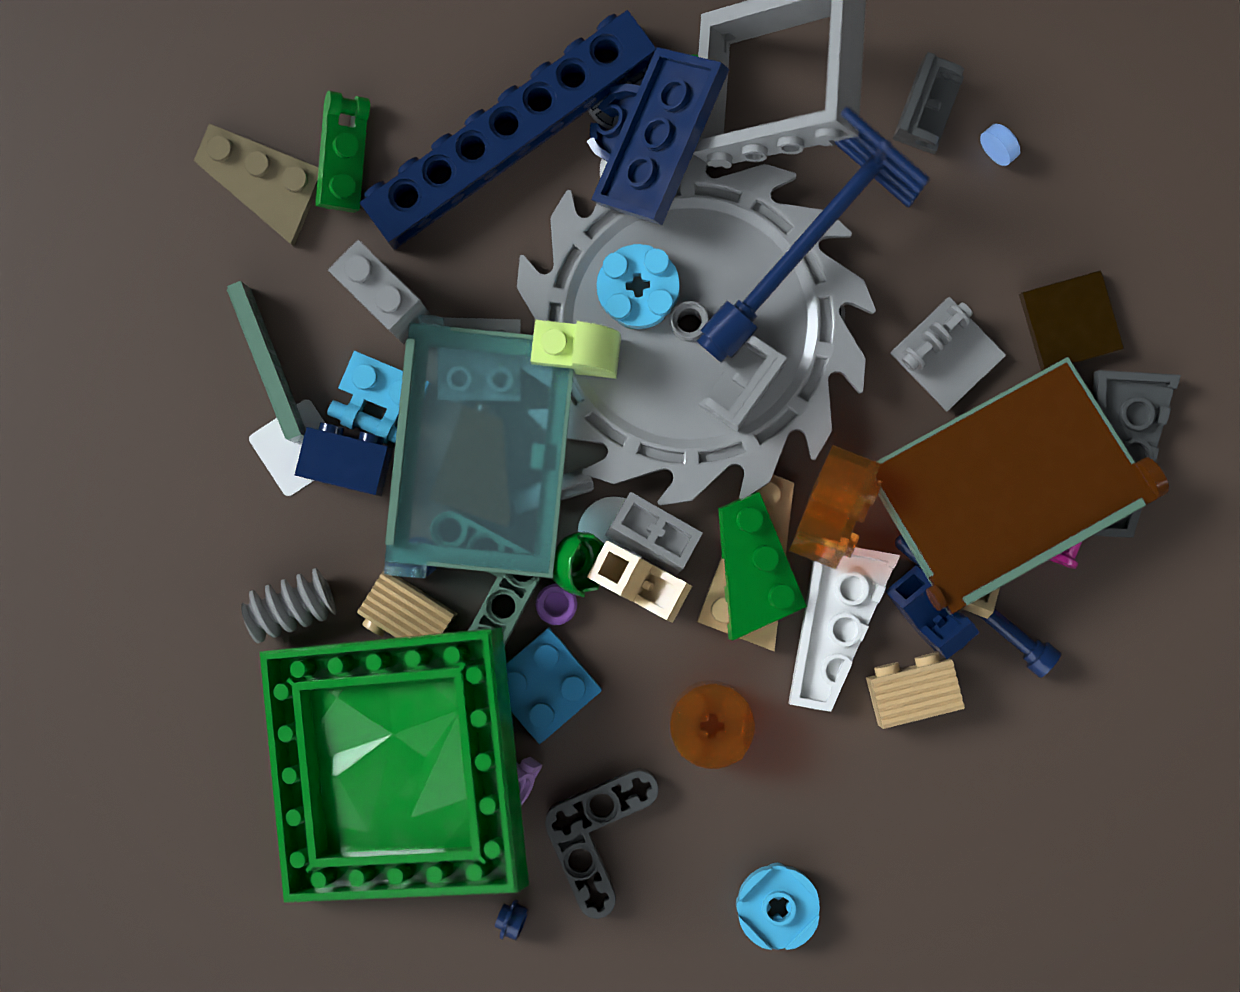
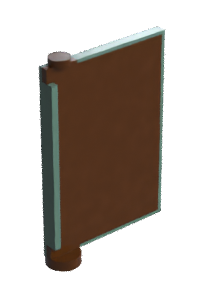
M1068 357L872 463L863 470L932 586L926 589L930 602L938 611L945 608L949 615L1169 492L1167 478L1154 460L1145 457L1136 463L1134 462Z

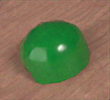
M575 532L564 537L557 544L555 552L553 579L558 586L580 597H585V592L598 590L599 584L587 578L604 543L589 532Z

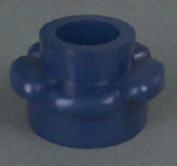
M517 899L513 901L511 906L504 903L497 917L495 928L501 930L500 939L502 940L504 937H508L517 941L525 924L529 909L518 905L519 900Z

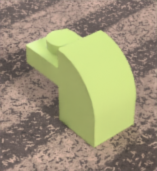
M535 320L530 362L534 365L574 369L577 375L617 379L621 334L613 328L588 322L577 321L576 324Z

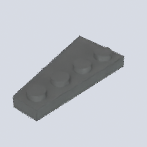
M1098 370L1094 372V399L1134 462L1136 463L1145 457H1149L1156 462L1159 448H1157L1163 426L1167 425L1171 411L1169 405L1173 392L1178 387L1181 375ZM1142 508L1092 536L1134 537Z

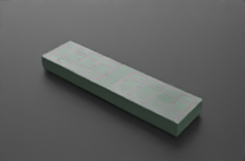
M242 281L228 285L227 292L286 440L294 443L300 442L304 439L306 429L251 288Z

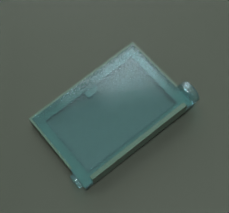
M419 315L418 324L409 323L408 338H406L385 540L384 574L426 578L427 566L553 578L574 369L531 364L533 335L443 326V317Z

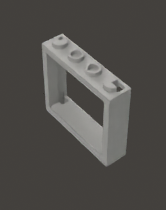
M747 0L701 14L698 57L722 62L727 68L729 67L730 44L827 17H831L826 105L824 111L724 134L727 75L693 155L705 161L709 167L723 166L727 169L732 164L738 162H760L766 160L767 156L780 153L797 154L802 152L803 148L816 145L834 146L835 141L858 137L859 131L841 116V112L848 106L860 116L866 0Z

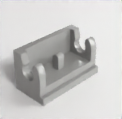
M752 335L737 352L707 396L702 400L700 406L738 432L785 366L787 357Z
M630 492L605 536L676 576L685 567L703 533Z

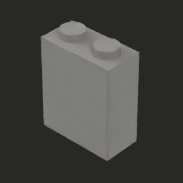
M359 240L328 269L403 344L406 342V338L409 339L410 324L423 325L432 316L422 302Z

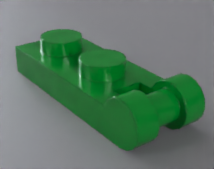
M330 90L326 93L323 109L316 207L352 213L360 210L359 202L361 200L366 127L370 114L369 98L356 96L354 99L344 98L342 93ZM340 114L351 116L350 127L339 125Z

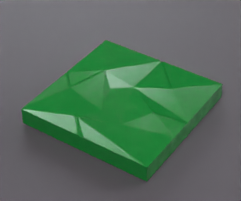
M503 627L281 648L259 652L284 902L519 892L529 885Z

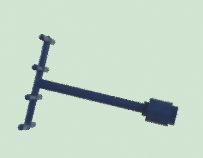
M848 106L842 110L841 116L859 131L858 137L835 141V145L861 168L743 301L738 300L734 305L726 300L700 330L703 334L697 342L720 363L727 356L732 358L758 329L753 323L757 317L755 312L873 179L878 181L906 207H910L930 180L924 172L898 151L889 140L881 136Z

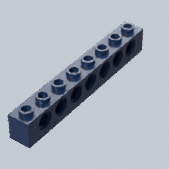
M628 10L619 16L612 14L606 17L597 26L596 33L586 40L581 37L570 43L563 52L564 56L553 64L547 61L538 66L531 73L530 77L532 79L519 88L517 85L506 89L498 97L496 105L486 112L484 109L474 112L464 122V128L453 136L451 133L441 136L432 144V151L421 159H418V157L409 159L398 169L399 174L387 183L380 181L365 192L364 196L366 198L359 203L393 250L399 248L611 94L609 87L627 83L648 68L656 47ZM602 50H611L618 56L615 61L608 64L601 63L596 59V55ZM571 73H577L585 80L580 86L571 88L563 83V79ZM537 97H545L552 102L550 107L542 112L534 111L529 106ZM510 120L518 124L516 132L512 135L503 136L497 132V127L503 121ZM472 144H479L485 148L484 154L476 160H469L464 157L466 148ZM438 168H448L452 171L449 180L443 184H435L431 181L433 172ZM412 191L418 194L417 202L412 207L401 208L398 206L399 197L403 193Z

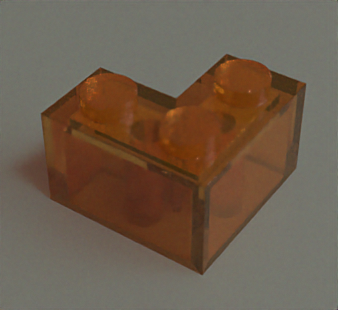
M832 445L814 483L789 551L834 569L837 568L843 556L851 558L859 539V534L853 533L856 521L864 522L870 505L873 506L882 484L881 481L875 479L880 463Z

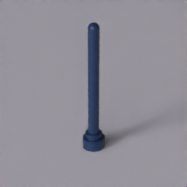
M902 535L897 536L895 539L896 548L920 567ZM995 608L988 619L979 616L1024 654L1023 659L1028 662L1026 667L1039 678L1045 676L1059 661L1062 653L1049 642L1044 644L1040 640L1035 642Z

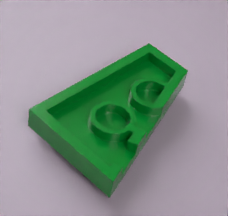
M755 492L718 508L722 559H724L726 586H724L725 602L728 603L729 624H727L728 639L733 641L807 606L760 492Z

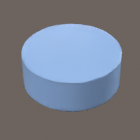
M993 124L981 134L980 141L984 151L997 164L1007 166L1020 155V144L1016 136L1004 125Z

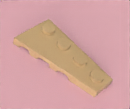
M773 475L770 483L756 492H760L786 555L794 482ZM721 555L697 622L728 634V603L725 602L724 586H726L725 564ZM778 620L740 637V639L775 651Z

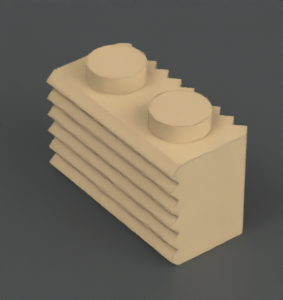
M384 570L357 611L359 615L365 618L362 625L381 637L386 632L394 637L446 633L458 614L389 570Z
M939 652L914 658L916 663L914 666L900 668L899 663L896 662L875 667L876 675L868 676L866 680L878 726L885 729L965 709L953 660L940 658Z

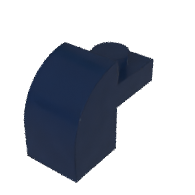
M916 565L890 586L885 593L922 639L934 651L940 652L946 659H949L957 651L964 648L980 632L973 622L961 611L958 610L949 615L945 608L940 611L935 609L926 593V589L932 585L923 570Z

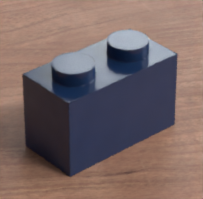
M320 422L319 429L306 427L295 476L382 496L393 452L392 448L383 445V437L360 432L359 439L343 436L344 428Z

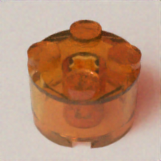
M700 681L686 688L674 701L669 715V727L675 747L687 761L702 768L719 769L738 762L744 757L753 741L755 721L749 704L737 690L720 681ZM709 714H715L718 722L722 723L721 727H716L712 734H708L706 728L700 726L701 722L708 721Z

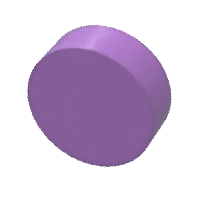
M551 584L543 588L538 594L536 610L540 618L546 623L561 625L568 622L576 613L577 598L574 594L560 588L558 584Z

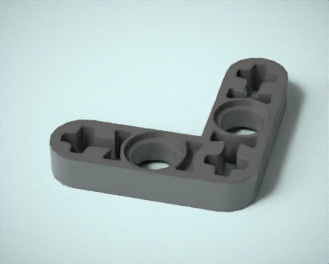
M638 768L630 770L554 804L546 815V831L580 909L590 918L600 919L609 915L615 906L616 900L613 884L590 832L654 803L659 790L657 779L647 769ZM639 777L642 783L650 782L651 786L646 789L647 797L640 799L638 794H632L625 797V801L629 806L621 808L619 795L612 787L620 784L621 792L623 793L633 787L632 780ZM597 794H607L614 802L612 812L606 816H598L590 808V801ZM583 802L584 813L591 823L584 825L583 818L580 817L571 822V830L565 832L563 827H554L553 823L558 818L557 812L563 811L566 816H571L579 811L575 803ZM575 849H585L592 855L593 861L588 869L578 871L569 864V855ZM597 871L601 877L594 878L596 889L599 893L607 892L608 894L604 898V906L598 908L595 903L588 904L586 902L590 898V888L587 881L581 886L577 883V881L590 878Z

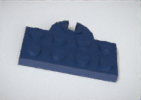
M657 47L641 85L624 83L609 87L611 94L597 108L611 118L619 115V119L615 127L608 131L599 123H591L590 139L587 140V143L597 156L607 162L591 200L600 206L663 225L730 69L722 62Z

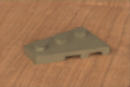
M209 123L194 162L294 247L317 193L319 167Z

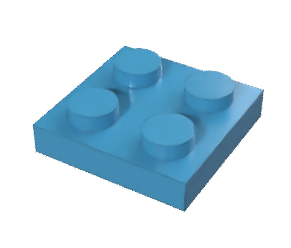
M550 627L506 664L511 712L539 745L603 690Z

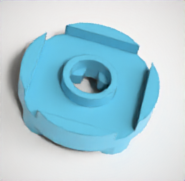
M643 244L628 245L606 256L598 273L596 283L597 295L604 311L612 319L618 321L619 324L631 329H646L658 325L675 307L680 293L678 272L675 265L668 258V255L661 249ZM634 277H641L644 282L650 283V288L644 289L643 296L635 297L633 290H626L627 284L632 283Z
M772 863L752 872L741 885L736 899L739 922L744 933L753 943L764 949L785 948L790 950L801 946L814 934L820 917L818 893L810 879L800 870L785 866L782 863ZM782 897L786 898L788 902L785 907L788 913L784 917L778 913L772 917L767 913L771 908L769 904L771 899L780 900Z

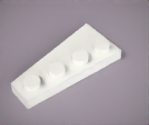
M824 541L816 542L806 599L807 607H805L788 702L790 705L832 711L852 666L855 653L860 642L864 639L869 627L868 624L877 604L883 596L886 583L892 570L895 569L900 555Z

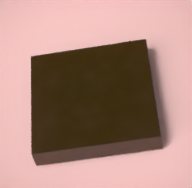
M1101 270L1019 294L1041 371L1067 357L1074 364L1124 349Z

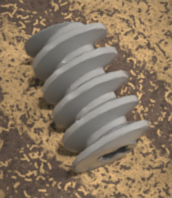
M317 568L312 569V582L310 583L307 582L301 573L297 574L296 588H292L286 579L281 580V593L278 594L271 585H266L264 599H261L255 590L249 591L250 604L245 605L242 603L241 610L249 634L256 643L264 642L266 633L272 638L280 636L282 627L287 632L295 631L297 620L304 627L312 624L313 615L319 621L326 620L328 618V608L336 616V605L331 589Z

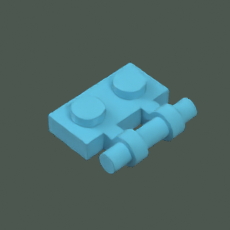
M354 351L338 387L340 390L353 396L348 405L333 400L328 408L327 415L341 420L340 424L352 430L357 427L376 436L383 437V443L385 444L389 441L396 444V425L399 415L403 371ZM426 381L424 400L431 386V383ZM367 401L387 409L382 419L362 412Z

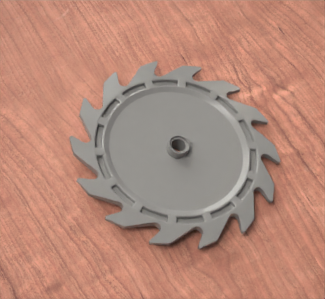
M692 155L663 225L596 204L591 216L587 218L579 217L576 213L572 192L567 190L550 217L553 270L548 274H540L524 255L520 256L517 289L535 320L576 324L577 321L588 322L613 328L621 334L617 379L577 375L575 372L573 375L567 439L604 444L608 449L606 458L583 469V475L615 485L660 470H668L673 474V481L657 501L659 506L693 501L728 467L737 465L744 471L739 499H742L770 483L786 439L791 432L800 431L805 435L811 460H816L832 432L828 386L830 375L834 373L842 374L858 394L863 393L866 358L842 320L839 309L843 305H852L870 314H874L876 309L865 281L819 249L818 244L823 239L850 238L852 232L837 219L755 312L757 317L753 323L758 329L753 333V336L786 356L787 360L781 372L738 432L700 406L702 400L707 396L735 357V355L732 358L727 356L720 363L697 342L703 334L700 330L726 300L732 305L738 300L743 301L823 211L822 209L780 204L772 200L771 193L774 190L796 179V173L762 164L719 178H711L706 173L707 163ZM633 244L649 245L663 250L675 265L679 276L680 293L675 307L658 325L646 329H631L619 324L618 321L612 319L604 311L597 295V277L605 257L622 247ZM634 277L633 282L627 284L626 290H633L635 297L643 296V290L650 288V283L644 282L641 277ZM686 315H694L702 323L698 330L688 333L680 329L678 326L679 321ZM521 356V369L551 389L553 367L531 364V357ZM529 409L528 414L547 431L549 409Z

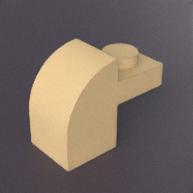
M607 540L587 578L672 623L692 588L690 584Z

